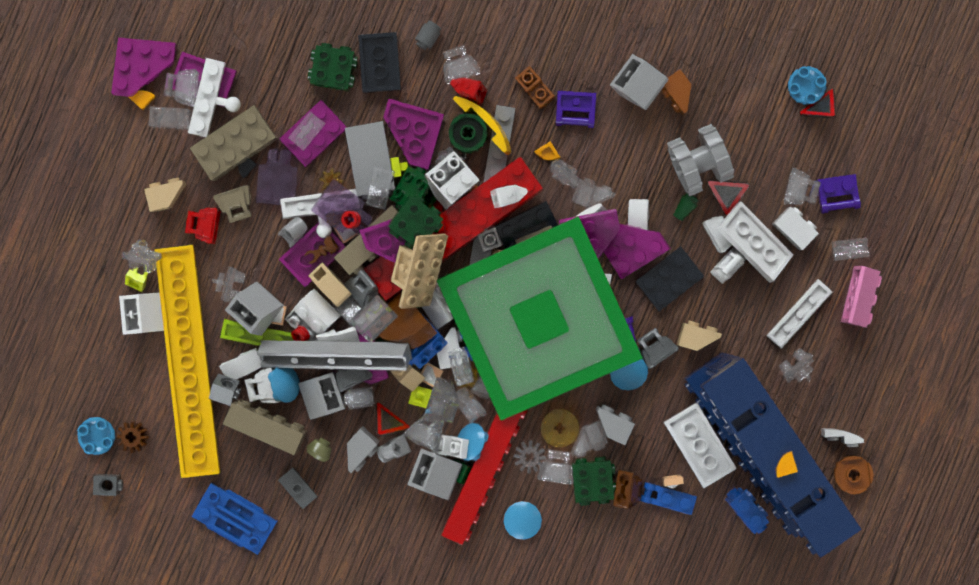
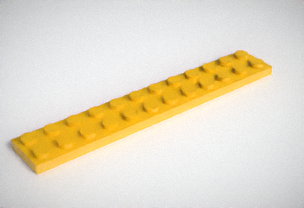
M194 245L155 249L181 478L220 474L212 400L209 399L211 387Z

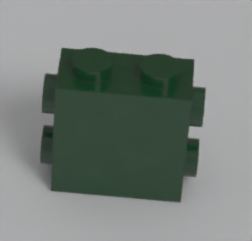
M321 43V46L316 45V49H312L311 52L313 67L312 69L309 68L307 77L310 80V84L350 91V87H353L355 82V76L352 75L353 68H357L358 57H355V52L351 51L352 48L340 46V49L332 48L333 45L328 43Z
M408 166L390 200L396 203V208L400 209L410 195L415 197L416 194L426 201L424 205L428 208L433 206L436 197L433 195L425 178L427 171L418 166L416 169Z
M418 194L415 197L410 195L387 225L390 228L388 232L397 239L399 236L406 240L404 244L412 250L416 236L432 235L433 232L437 233L443 226V223H441L443 218L440 217L442 213L433 206L428 208L424 205L426 201Z
M606 456L595 457V461H587V458L575 459L576 462L572 463L575 502L579 503L580 506L591 505V501H598L599 504L610 503V500L614 499L616 483L612 481V475H615V465L611 464L610 459H606Z

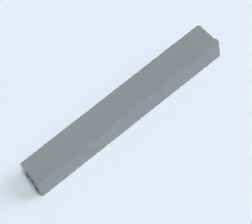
M262 340L257 351V355L262 360L261 367L407 370L409 362L412 360L409 343Z

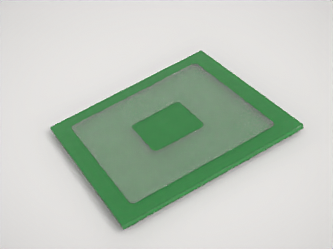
M579 216L437 280L501 421L643 359Z

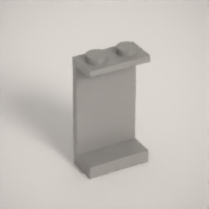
M380 121L345 128L357 196L362 197V200L374 198V194L381 193V196L392 195V191L396 187L394 185L384 122Z

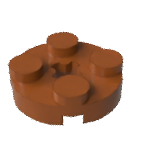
M846 456L836 463L834 480L841 490L849 494L863 493L873 481L874 474L871 465L859 456ZM853 469L855 472H858V476H855V480H852V477H849V473H851V470Z

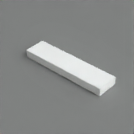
M817 279L766 336L781 349L832 294V291Z

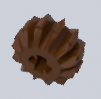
M132 420L130 424L128 422L123 423L124 428H118V431L122 434L116 435V438L122 440L117 443L118 446L124 444L123 451H127L129 448L130 453H134L135 448L138 452L142 451L141 445L144 447L148 445L144 439L150 438L149 435H144V432H147L148 429H141L143 426L142 422L136 426L135 420ZM132 432L133 435L137 437L134 440L132 438H129V435L132 434Z

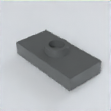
M294 467L278 479L302 509L318 497Z

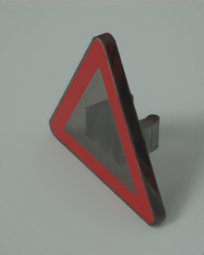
M834 89L824 93L819 101L809 104L799 112L800 116L836 118Z
M709 179L707 182L726 216L750 187L748 182L724 181L720 183V180Z
M380 402L375 404L376 435L378 437L410 429V425Z

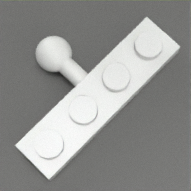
M206 58L189 125V134L201 137L209 135L216 104L225 106L230 112H236L240 109L241 103L238 98L230 97L225 99L218 97L226 65L225 62Z
M356 189L280 199L283 219L318 215L319 225L316 231L323 238L328 237L332 232L330 224L326 221V213L360 208Z

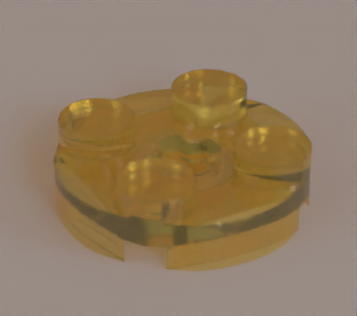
M554 409L543 418L541 433L545 441L550 445L566 447L573 443L578 436L579 424L575 416L568 410ZM558 423H562V426H565V430H562V433L554 430Z

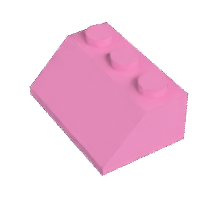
M854 266L841 322L867 328L868 324L870 325L873 316L870 313L871 308L875 306L877 301V295H875L876 288L880 286L882 277L879 276L880 271L865 266Z

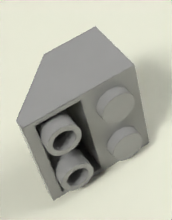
M632 54L610 86L621 97L647 110L669 79L648 62Z
M255 282L236 294L225 311L250 334L262 336L284 305L260 283Z
M335 371L298 383L310 420L347 408L343 394L338 388Z
M604 404L602 407L597 406L596 412L605 435L612 440L626 445L635 425L631 421L632 418L621 412L617 415L612 408Z
M364 426L347 443L348 471L350 473L354 470L358 472L366 463L364 460L368 455L371 458L378 450L377 444L380 441Z
M421 449L407 485L449 500L463 464Z

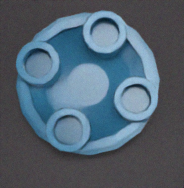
M803 66L795 70L790 76L788 91L791 97L798 103L804 105L813 104L824 95L827 81L818 69Z
M641 359L611 372V380L615 386L622 390H634L642 386L646 381L648 368L644 360Z
M276 367L274 371L268 374L275 401L291 402L296 399L299 394L300 388L298 383L300 382L293 368Z
M100 417L89 418L78 427V442L86 454H103L113 446L115 430L106 419Z
M471 423L462 428L458 437L469 440L467 459L463 460L476 461L480 458L484 444L488 440V433L479 424Z
M521 501L508 507L504 516V525L507 532L514 538L522 540L531 538L541 528V514L535 505Z

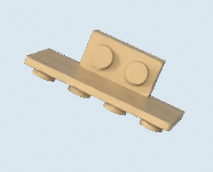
M448 235L416 236L413 250L406 245L399 246L391 282L403 289L399 303L401 309L431 305Z

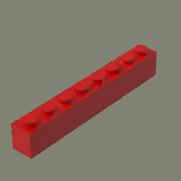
M528 409L502 421L498 413H496L488 430V440L484 444L481 456L478 460L474 461L441 536L463 545L464 541H469L472 534L470 527L472 523L476 525L480 514L477 512L480 506L484 507L488 496L485 494L488 488L492 490L496 481L493 478L495 472H500L504 461L501 459L504 453L508 455L512 446L509 443L512 436L516 437L520 428L517 424L520 419H524Z

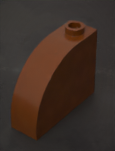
M401 291L367 323L371 326L370 332L376 339L380 337L384 342L409 343L410 349H414L429 341L437 334V331L416 307L406 309L399 307Z

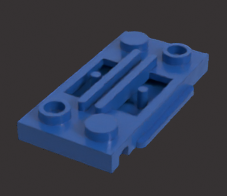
M213 483L209 485L191 516L205 524L208 529L257 555L277 523L276 519L263 513L264 510L235 492L231 490L225 491Z

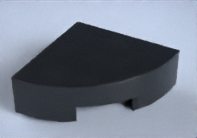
M250 158L246 159V161L238 165L240 175L245 179L257 164Z

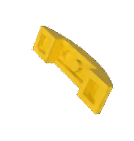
M455 96L453 98L466 113L472 114L475 111L496 133L491 140L505 154L509 155L511 153L510 144L504 130L489 112L462 97Z

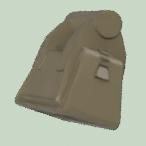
M249 185L214 195L213 198L221 211L227 213L229 223L252 217L248 207L251 204ZM240 207H242L244 210L236 214H233L232 211Z

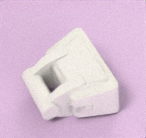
M511 185L490 191L494 208H500L520 201L527 194V189Z
M722 216L712 217L702 223L719 253L725 252L732 246L717 230L725 219Z
M733 247L710 273L723 284L744 264L746 258Z
M275 368L263 369L255 374V379L245 380L249 402L258 399L262 403L281 402L274 400L271 382L268 379V374L274 371ZM253 383L257 384L259 395L255 394Z

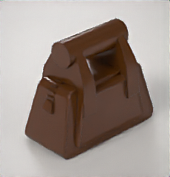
M619 470L614 506L624 509H630L635 506L636 502L640 501L643 479L632 472Z

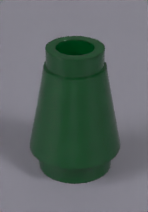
M686 192L685 195H682L673 215L683 221L698 206L697 203L700 200L693 195L689 196Z

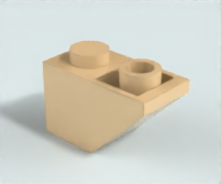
M173 178L168 180L167 184L161 185L160 182L149 184L150 188L144 189L149 211L157 212L172 208L186 186L185 181Z
M323 262L308 275L337 307L351 295V292L336 274Z
M688 320V324H682L677 345L698 351L721 338L722 334L717 333V328L707 326L706 329L699 327V323Z
M409 364L407 370H390L396 379L412 392L425 379V376L414 364L412 366Z

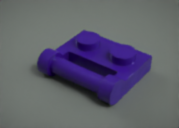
M558 91L556 126L567 124L594 128L596 93ZM562 111L589 113V118L562 117Z
M856 174L816 180L822 214L828 213L831 210L852 207L854 209L861 208ZM849 194L852 197V200L833 203H827L826 201L828 197Z

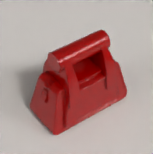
M469 78L451 80V86L462 98L482 106L488 90L481 81Z
M209 207L200 209L199 213L188 211L185 233H194L195 237L200 241L216 244L221 210ZM195 217H198L196 229H193Z

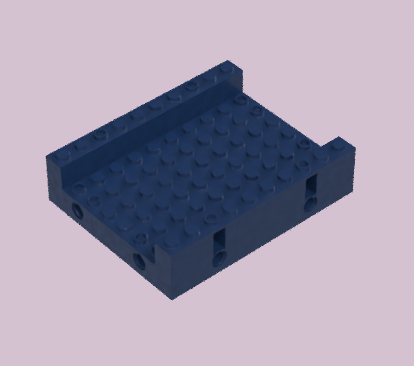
M721 352L684 378L686 380L685 387L690 393L694 392L697 396L695 401L701 409H706L708 412L706 415L707 419L712 425H717L719 428L717 431L718 435L723 441L725 439L730 444L728 447L729 451L733 456L737 455L741 460L739 465L744 472L748 471L752 476L750 481L755 488L759 487L763 492L760 494L766 504L770 502L774 508L771 510L777 520L781 518L784 522L782 527L788 535L792 534L795 538L798 536L800 538L805 537L808 541L806 547L811 554H817L821 558L862 530L744 358ZM792 451L798 472L777 478L776 467L779 460L785 453Z

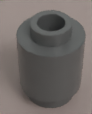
M428 20L415 37L416 45L423 50L431 49L440 35L441 27Z

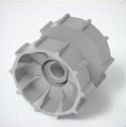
M712 124L698 129L701 147L689 151L685 141L681 140V138L667 143V150L672 165L685 192L689 196L703 191V183L699 174L712 169L720 183L734 178V169L730 156L723 143V139H721L716 127L714 128Z

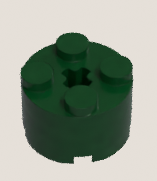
M469 113L460 114L450 124L449 139L456 150L465 154L474 153L484 146L487 140V128L479 116ZM465 129H467L468 131H473L471 133V138H469L468 136L464 137Z

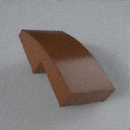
M530 66L515 77L516 81L540 110L555 99V95Z

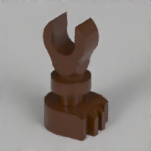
M331 235L325 238L324 246L320 245L319 249L309 250L305 253L304 256L310 253L315 256L314 260L310 261L309 264L316 263L322 255H328V252L333 254L339 251Z

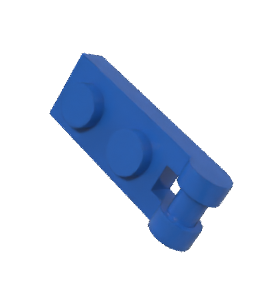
M645 482L644 495H641L640 501L692 515L697 496ZM652 491H657L656 498L651 497Z

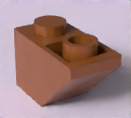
M681 69L668 77L669 80L661 89V93L665 98L669 97L673 102L671 106L677 114L681 113L684 115L688 111L691 83Z

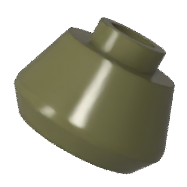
M323 438L315 439L306 447L307 453L322 462L330 459L332 448L329 446L330 442Z

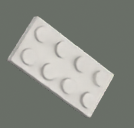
M742 202L734 206L717 228L769 283L777 278L793 256Z
M697 402L664 421V424L703 488L737 469Z

